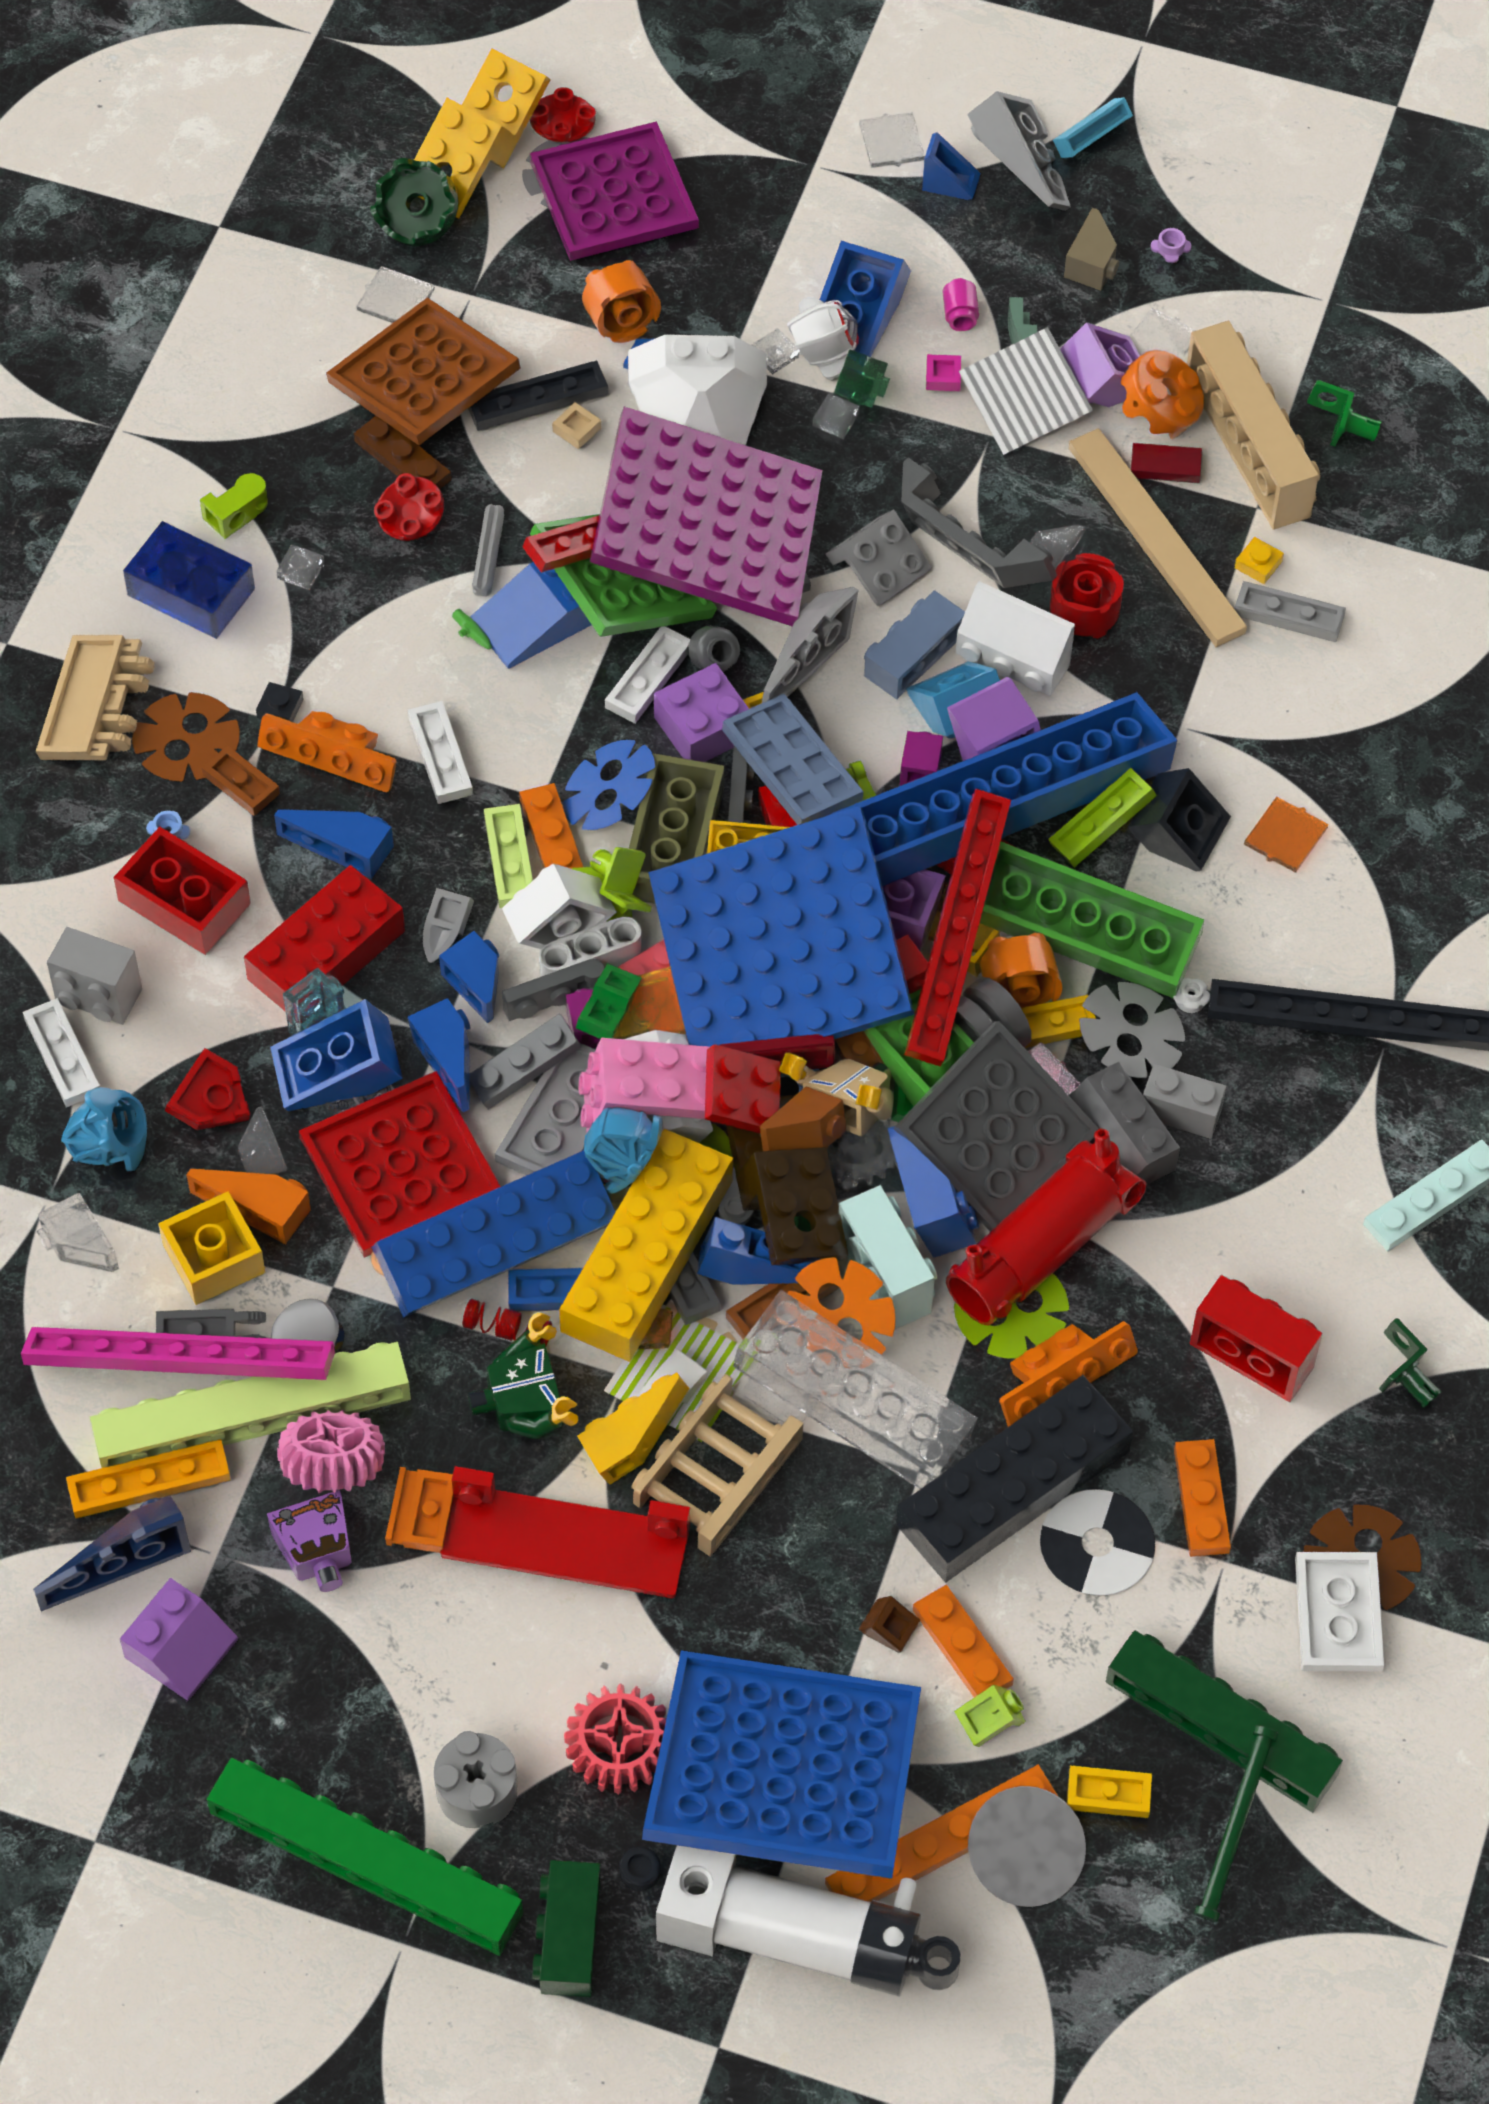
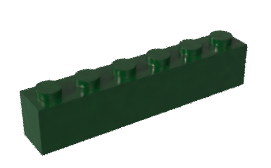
M1134 1630L1108 1666L1105 1681L1107 1684L1244 1770L1246 1769L1256 1738L1253 1735L1255 1725L1267 1727L1278 1732L1277 1741L1271 1743L1260 1780L1312 1813L1339 1774L1343 1760L1338 1757L1333 1748L1325 1743H1315L1303 1735L1300 1728L1286 1720H1278L1270 1715L1260 1702L1254 1699L1246 1700L1235 1693L1233 1688L1223 1679L1218 1677L1211 1678L1200 1671L1191 1659L1181 1655L1176 1656L1166 1650L1162 1642L1152 1635H1142Z

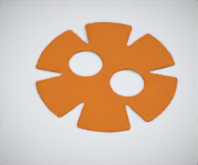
M833 1257L817 1260L807 1265L797 1274L795 1280L810 1296L788 1291L786 1317L790 1330L812 1328L798 1341V1345L810 1357L830 1367L839 1347L843 1368L856 1369L872 1363L886 1350L885 1346L871 1331L892 1337L895 1330V1309L891 1297L869 1299L883 1285V1282L875 1273L864 1265L850 1260L842 1280L837 1258ZM832 1283L842 1290L844 1301L838 1309L830 1310L820 1303L818 1291L824 1284ZM843 1318H854L861 1324L863 1335L857 1343L848 1344L839 1338L837 1325Z

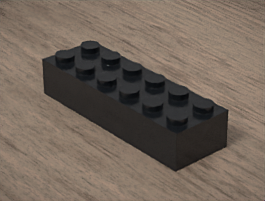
M1082 1375L898 1504L896 1526L946 1583L1130 1452L1133 1430L1086 1377Z

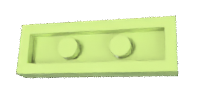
M520 804L484 809L499 908H503L519 890L524 889L533 881Z

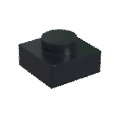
M269 682L256 708L257 718L262 719L268 713L293 722L304 700L303 691Z

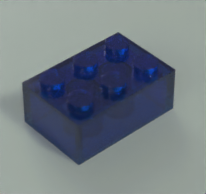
M164 521L158 525L123 570L127 596L215 639L219 637L255 590L251 563Z

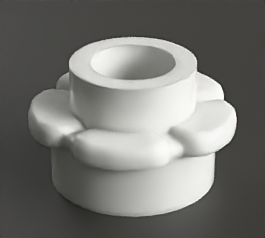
M1184 978L1176 996H1173L1182 1011L1195 1013L1200 1011L1209 1002L1210 993L1207 991V985L1202 980ZM1193 991L1195 995H1190L1188 992Z

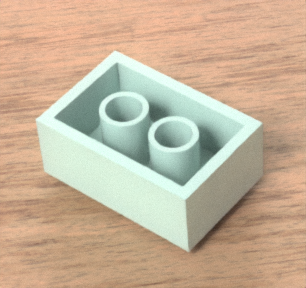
M879 1185L840 1202L839 1214L849 1254L847 1258L849 1261L853 1260L864 1265L883 1282V1285L870 1297L871 1300L886 1297L892 1298L895 1309V1329L931 1314L932 1299L935 1297L934 1280L937 1279L936 1270L928 1257L923 1259L917 1249L919 1248V1243L911 1227L905 1228L899 1218L901 1217V1212L894 1197H887L883 1188Z

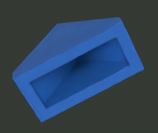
M938 132L933 133L924 158L922 191L965 200L972 199L981 173Z

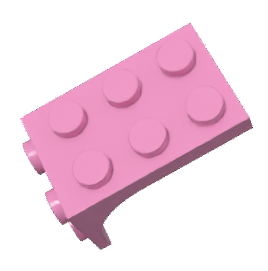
M601 1038L595 1052H590L586 1072H581L579 1077L578 1090L580 1095H584L585 1102L581 1110V1126L586 1127V1132H588L592 1123L601 1112L610 1107H620L636 1112L643 1111L647 1115L705 1119L707 1049L710 1047Z

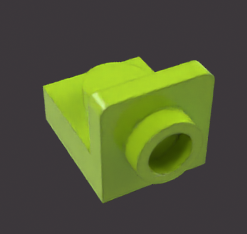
M992 1685L954 1711L971 1742L977 1747L982 1746L1010 1726L1019 1727L1026 1722L1021 1714L1024 1706L1017 1694L1012 1689L1007 1690L997 1685Z

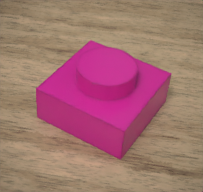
M927 354L926 390L960 391L961 375L959 371L961 370V356Z

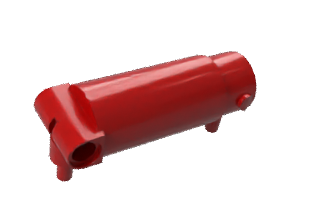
M1096 1130L1094 1133L1095 1143L1093 1144L1085 1140L1076 1145L1065 1155L1066 1163L976 1245H970L966 1249L967 1258L960 1265L954 1264L951 1266L949 1274L946 1276L948 1291L958 1306L973 1320L982 1325L989 1326L998 1318L1006 1317L1015 1302H1021L1026 1299L1119 1212L1126 1215L1141 1200L1146 1190V1182L1121 1164L1119 1148L1114 1142L1110 1141L1108 1130Z

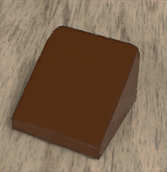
M887 1596L876 1600L859 1630L871 1639L900 1653L920 1622V1619L895 1598Z

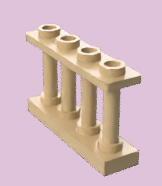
M727 1374L718 1383L713 1381L707 1387L701 1399L703 1403L695 1412L690 1410L684 1416L678 1427L679 1433L672 1441L667 1439L663 1442L656 1453L655 1463L649 1470L646 1468L642 1469L632 1484L634 1489L633 1504L639 1508L645 1504L650 1496L659 1502L690 1507V1522L697 1526L698 1549L710 1557L799 1445L803 1436L804 1423L792 1415L788 1417L783 1425L779 1423L773 1425L732 1398L730 1395L732 1394L733 1378ZM722 1409L766 1438L765 1443L767 1445L760 1454L756 1452L750 1454L707 1424L718 1410ZM696 1438H699L743 1467L742 1472L744 1475L737 1484L734 1482L728 1484L684 1454ZM673 1467H676L720 1497L719 1501L721 1504L714 1513L710 1511L707 1513L703 1512L661 1484Z

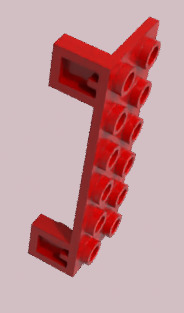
M455 1466L451 1480L453 1501L443 1550L440 1551L442 1558L667 1598H674L676 1596L690 1530V1507L651 1500L648 1516L517 1494L495 1490V1479L492 1472Z

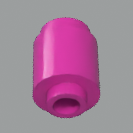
M963 278L954 279L946 284L942 290L945 319L953 330L967 331L975 327L979 318L976 286L973 282Z

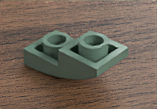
M1009 297L1008 331L1013 345L1037 333V325H1029L1030 312H1023V298Z

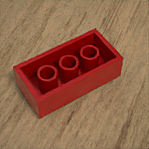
M349 865L244 956L247 980L294 1020L301 1023L405 932L403 907L352 865Z

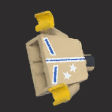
M791 1053L785 1054L779 1069L780 1072L790 1075L792 1079L803 1086V1089L807 1086L843 1100L846 1131L862 1137L878 1119L887 1120L891 1117L894 1095L890 1090L891 1072L885 1064L877 1062L869 1067L851 1059H844L827 1069L813 1071L805 1066L807 1061L804 1058Z

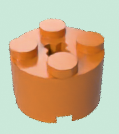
M626 260L622 263L607 266L602 270H593L587 275L585 280L586 286L582 295L583 306L604 338L605 336L609 337L612 342L617 343L635 340L648 331L646 326L652 319L656 322L661 312L660 299L643 271L634 261Z
M1032 933L1028 936H1015L1008 939L1006 937H996L988 943V950L980 961L982 977L990 978L999 983L1011 994L1021 1008L1044 1004L1051 999L1052 1002L1059 999L1063 988L1053 949L1047 942L1044 934Z

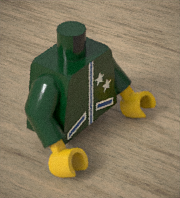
M543 1313L534 1314L529 1320V1330L522 1333L486 1368L489 1388L468 1393L473 1416L495 1411L500 1430L511 1431V1433L532 1439H539L563 1426L564 1423L569 1426L577 1424L578 1416L573 1412H568L571 1408L576 1407L577 1403L568 1397L559 1396L545 1343L540 1344V1338L550 1340L556 1336L557 1330L551 1325H547L542 1330L544 1323L550 1320V1316Z

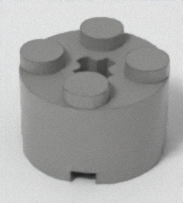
M464 1731L447 1743L438 1754L434 1765L436 1796L443 1813L451 1821L466 1828H480V1825L492 1822L495 1824L510 1813L517 1799V1773L515 1758L503 1742L491 1735Z

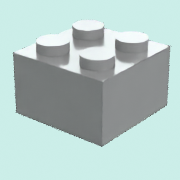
M66 926L47 960L55 999L58 998L60 1004L67 1009H80L91 1013L101 1021H114L123 1025L142 991L135 950Z

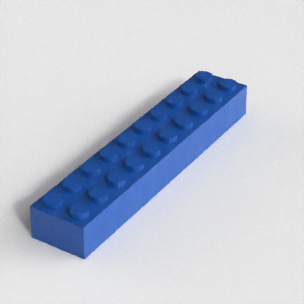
M1136 692L832 814L860 805L864 812L882 886H885L956 857L975 789L1011 800L1002 834L1003 838L1092 802L1130 768L1143 780L1170 770L1178 740Z

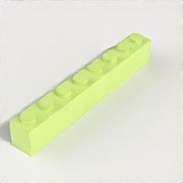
M381 1342L371 1345L366 1350L353 1353H336L326 1380L255 1376L238 1381L223 1380L213 1387L201 1390L186 1389L177 1393L176 1396L160 1400L149 1398L142 1400L135 1406L123 1409L108 1408L101 1411L98 1415L90 1416L100 1464L102 1468L219 1439L222 1440L224 1446L281 1432L287 1429V1423L297 1422L298 1416L310 1417L313 1411L321 1414L326 1413L327 1410L331 1413H338L344 1410L345 1414L350 1415L411 1400L409 1381L398 1342L390 1344Z

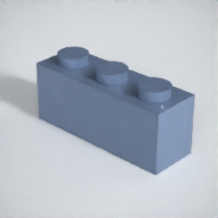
M935 590L925 600L923 598L919 599L906 618L902 621H896L879 643L874 642L867 649L864 655V677L897 700L906 691V688L911 687L956 644L957 632L965 611Z

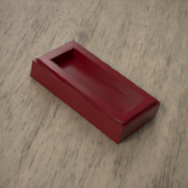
M1133 443L1131 472L1136 478L1200 483L1202 448Z

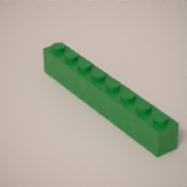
M232 1757L230 1758L207 1797L211 1815L501 1956L523 1916L522 1899L519 1898V1894L514 1889L504 1884L494 1886L482 1880L483 1877L474 1869L467 1866H461L459 1869L447 1863L445 1857L433 1849L425 1848L422 1851L410 1845L409 1840L396 1831L389 1830L385 1833L373 1827V1823L359 1813L353 1812L350 1816L338 1810L337 1805L324 1796L316 1795L315 1798L301 1792L300 1786L287 1778L281 1777L277 1780L266 1775L265 1770L255 1762L244 1760L242 1763Z

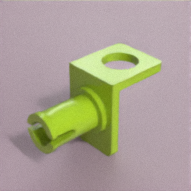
M615 847L613 854H610L605 849L596 851L592 857L600 861L601 864L590 861L591 868L605 876L599 893L623 908L651 912L652 906L632 895L646 854L639 850Z

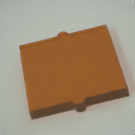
M1276 796L1245 839L1244 845L1266 856L1268 862L1275 861L1296 873L1327 830L1328 824L1307 813L1304 807L1297 808Z

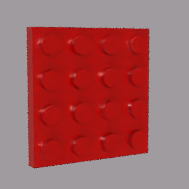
M437 1071L299 1130V1136L364 1258L372 1254V1246L377 1241L501 1187Z

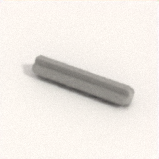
M489 504L485 508L472 583L473 593L477 596H489L492 592L504 520V508L500 505Z

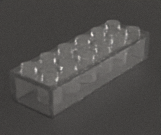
M780 1290L738 1346L733 1364L734 1368L918 1489L923 1488L947 1471L971 1437L978 1419L783 1290Z

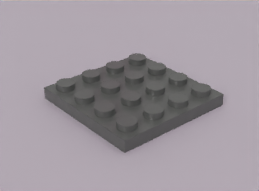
M995 1021L893 1129L913 1143L950 1180L956 1192H964L968 1206L973 1207L978 1220L991 1231L1066 1163V1154L1080 1142L1085 1140L1090 1142L1094 1138V1133L1099 1128L1000 1021Z

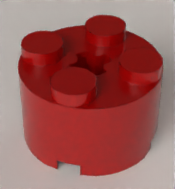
M1083 553L1076 555L1075 559L1066 563L1064 560L1055 569L1057 577L1052 581L1050 613L1074 623V635L1101 638L1107 634L1120 615L1124 586L1123 577L1114 569L1115 565L1109 559L1097 554Z

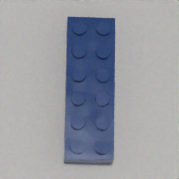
M583 1150L379 1240L372 1246V1249L404 1318L607 1227L616 1211L597 1170L585 1158Z

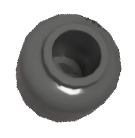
M705 626L697 630L691 637L688 645V654L692 663L698 669L702 670L716 663L724 673L737 663L740 655V645L736 636L730 630L718 626Z

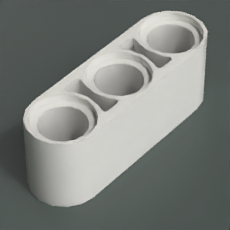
M620 917L544 945L539 954L540 977L589 959L601 961L604 968L607 963L615 967L622 965L642 952V930L640 924L633 918ZM622 939L631 940L629 942H620ZM589 951L596 952V954H592V955L585 954V953H586V952H589ZM552 964H561L562 966H560V967H552L551 965H552Z

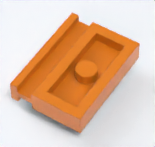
M400 1467L385 1537L386 1545L399 1544L404 1545V1548L437 1553L443 1550L453 1501L451 1481L453 1474L420 1469L416 1472L406 1470V1467Z

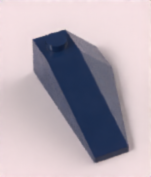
M171 1495L163 1499L153 1498L147 1500L140 1508L131 1511L33 1589L40 1611L42 1612L190 1553L191 1548L181 1511Z

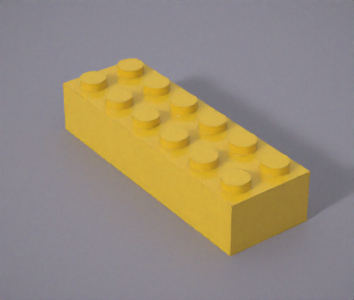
M664 1128L651 1159L630 1186L559 1309L560 1332L628 1362L632 1360L733 1182V1157Z

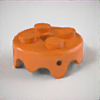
M1152 350L1145 352L1128 366L1129 369L1120 381L1121 385L1126 389V399L1122 406L1126 417L1143 416L1149 421V431L1152 434L1169 433L1170 439L1177 438L1198 421L1204 409L1202 386L1197 373L1182 359L1166 351Z

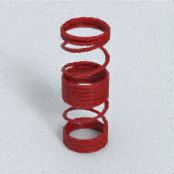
M473 1298L469 1300L463 1315L462 1326L464 1328L473 1330L480 1318L482 1333L489 1332L496 1322V1337L510 1341L516 1340L522 1318L521 1312L505 1308L500 1318V1306L491 1325L484 1331L483 1313L485 1302L482 1303L480 1308L479 1300H474ZM552 1321L545 1322L542 1327V1330L547 1325L552 1326ZM540 1338V1344L545 1343V1346H547L549 1340Z

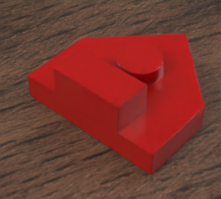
M206 1048L203 1049L165 1108V1112L196 1130L247 1121L251 1116L240 1084L241 1079L237 1066Z

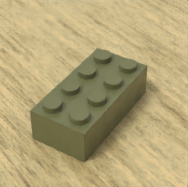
M653 753L655 768L648 771L646 778L653 779L647 794L640 802L629 849L639 850L646 854L632 895L644 902L656 904L648 872L707 854L710 820L717 821L724 793L723 765Z

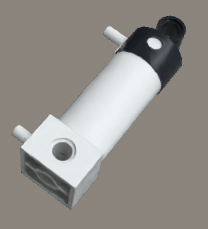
M677 1845L656 1911L657 1941L712 1957L716 1944L850 1980L852 1984L899 1997L906 1976L909 1977L910 1975L919 1977L920 1981L932 1990L949 1988L958 1977L961 1955L958 1946L947 1937L935 1936L925 1940L917 1935L921 1914L910 1911L917 1886L915 1880L911 1878L901 1879L894 1905L876 1900L867 1902L737 1866L736 1854ZM934 1957H942L949 1962V1966L942 1970L935 1969L930 1966L928 1961Z

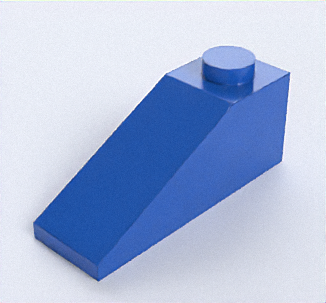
M277 810L274 815L278 836L345 867L352 865L361 874L370 879L373 878L394 847L392 826H389L386 821L376 816L370 817L361 812Z
M447 998L408 1016L413 1042L433 1071H437L447 1091L464 1113L470 1110V1046L466 1031L471 1027L462 1009L456 1011Z

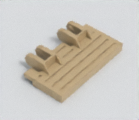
M72 635L36 748V753L41 760H107L109 752H124L130 749L131 738L122 733H133L137 727V720L128 714H120L127 693H145V691H148L149 680L142 675L153 673L155 668L153 660L146 656L139 657L142 647L140 639H125L123 635Z

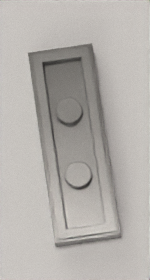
M1246 581L1242 583L1234 607L1241 618L1332 642L1337 641L1346 611L1345 607Z

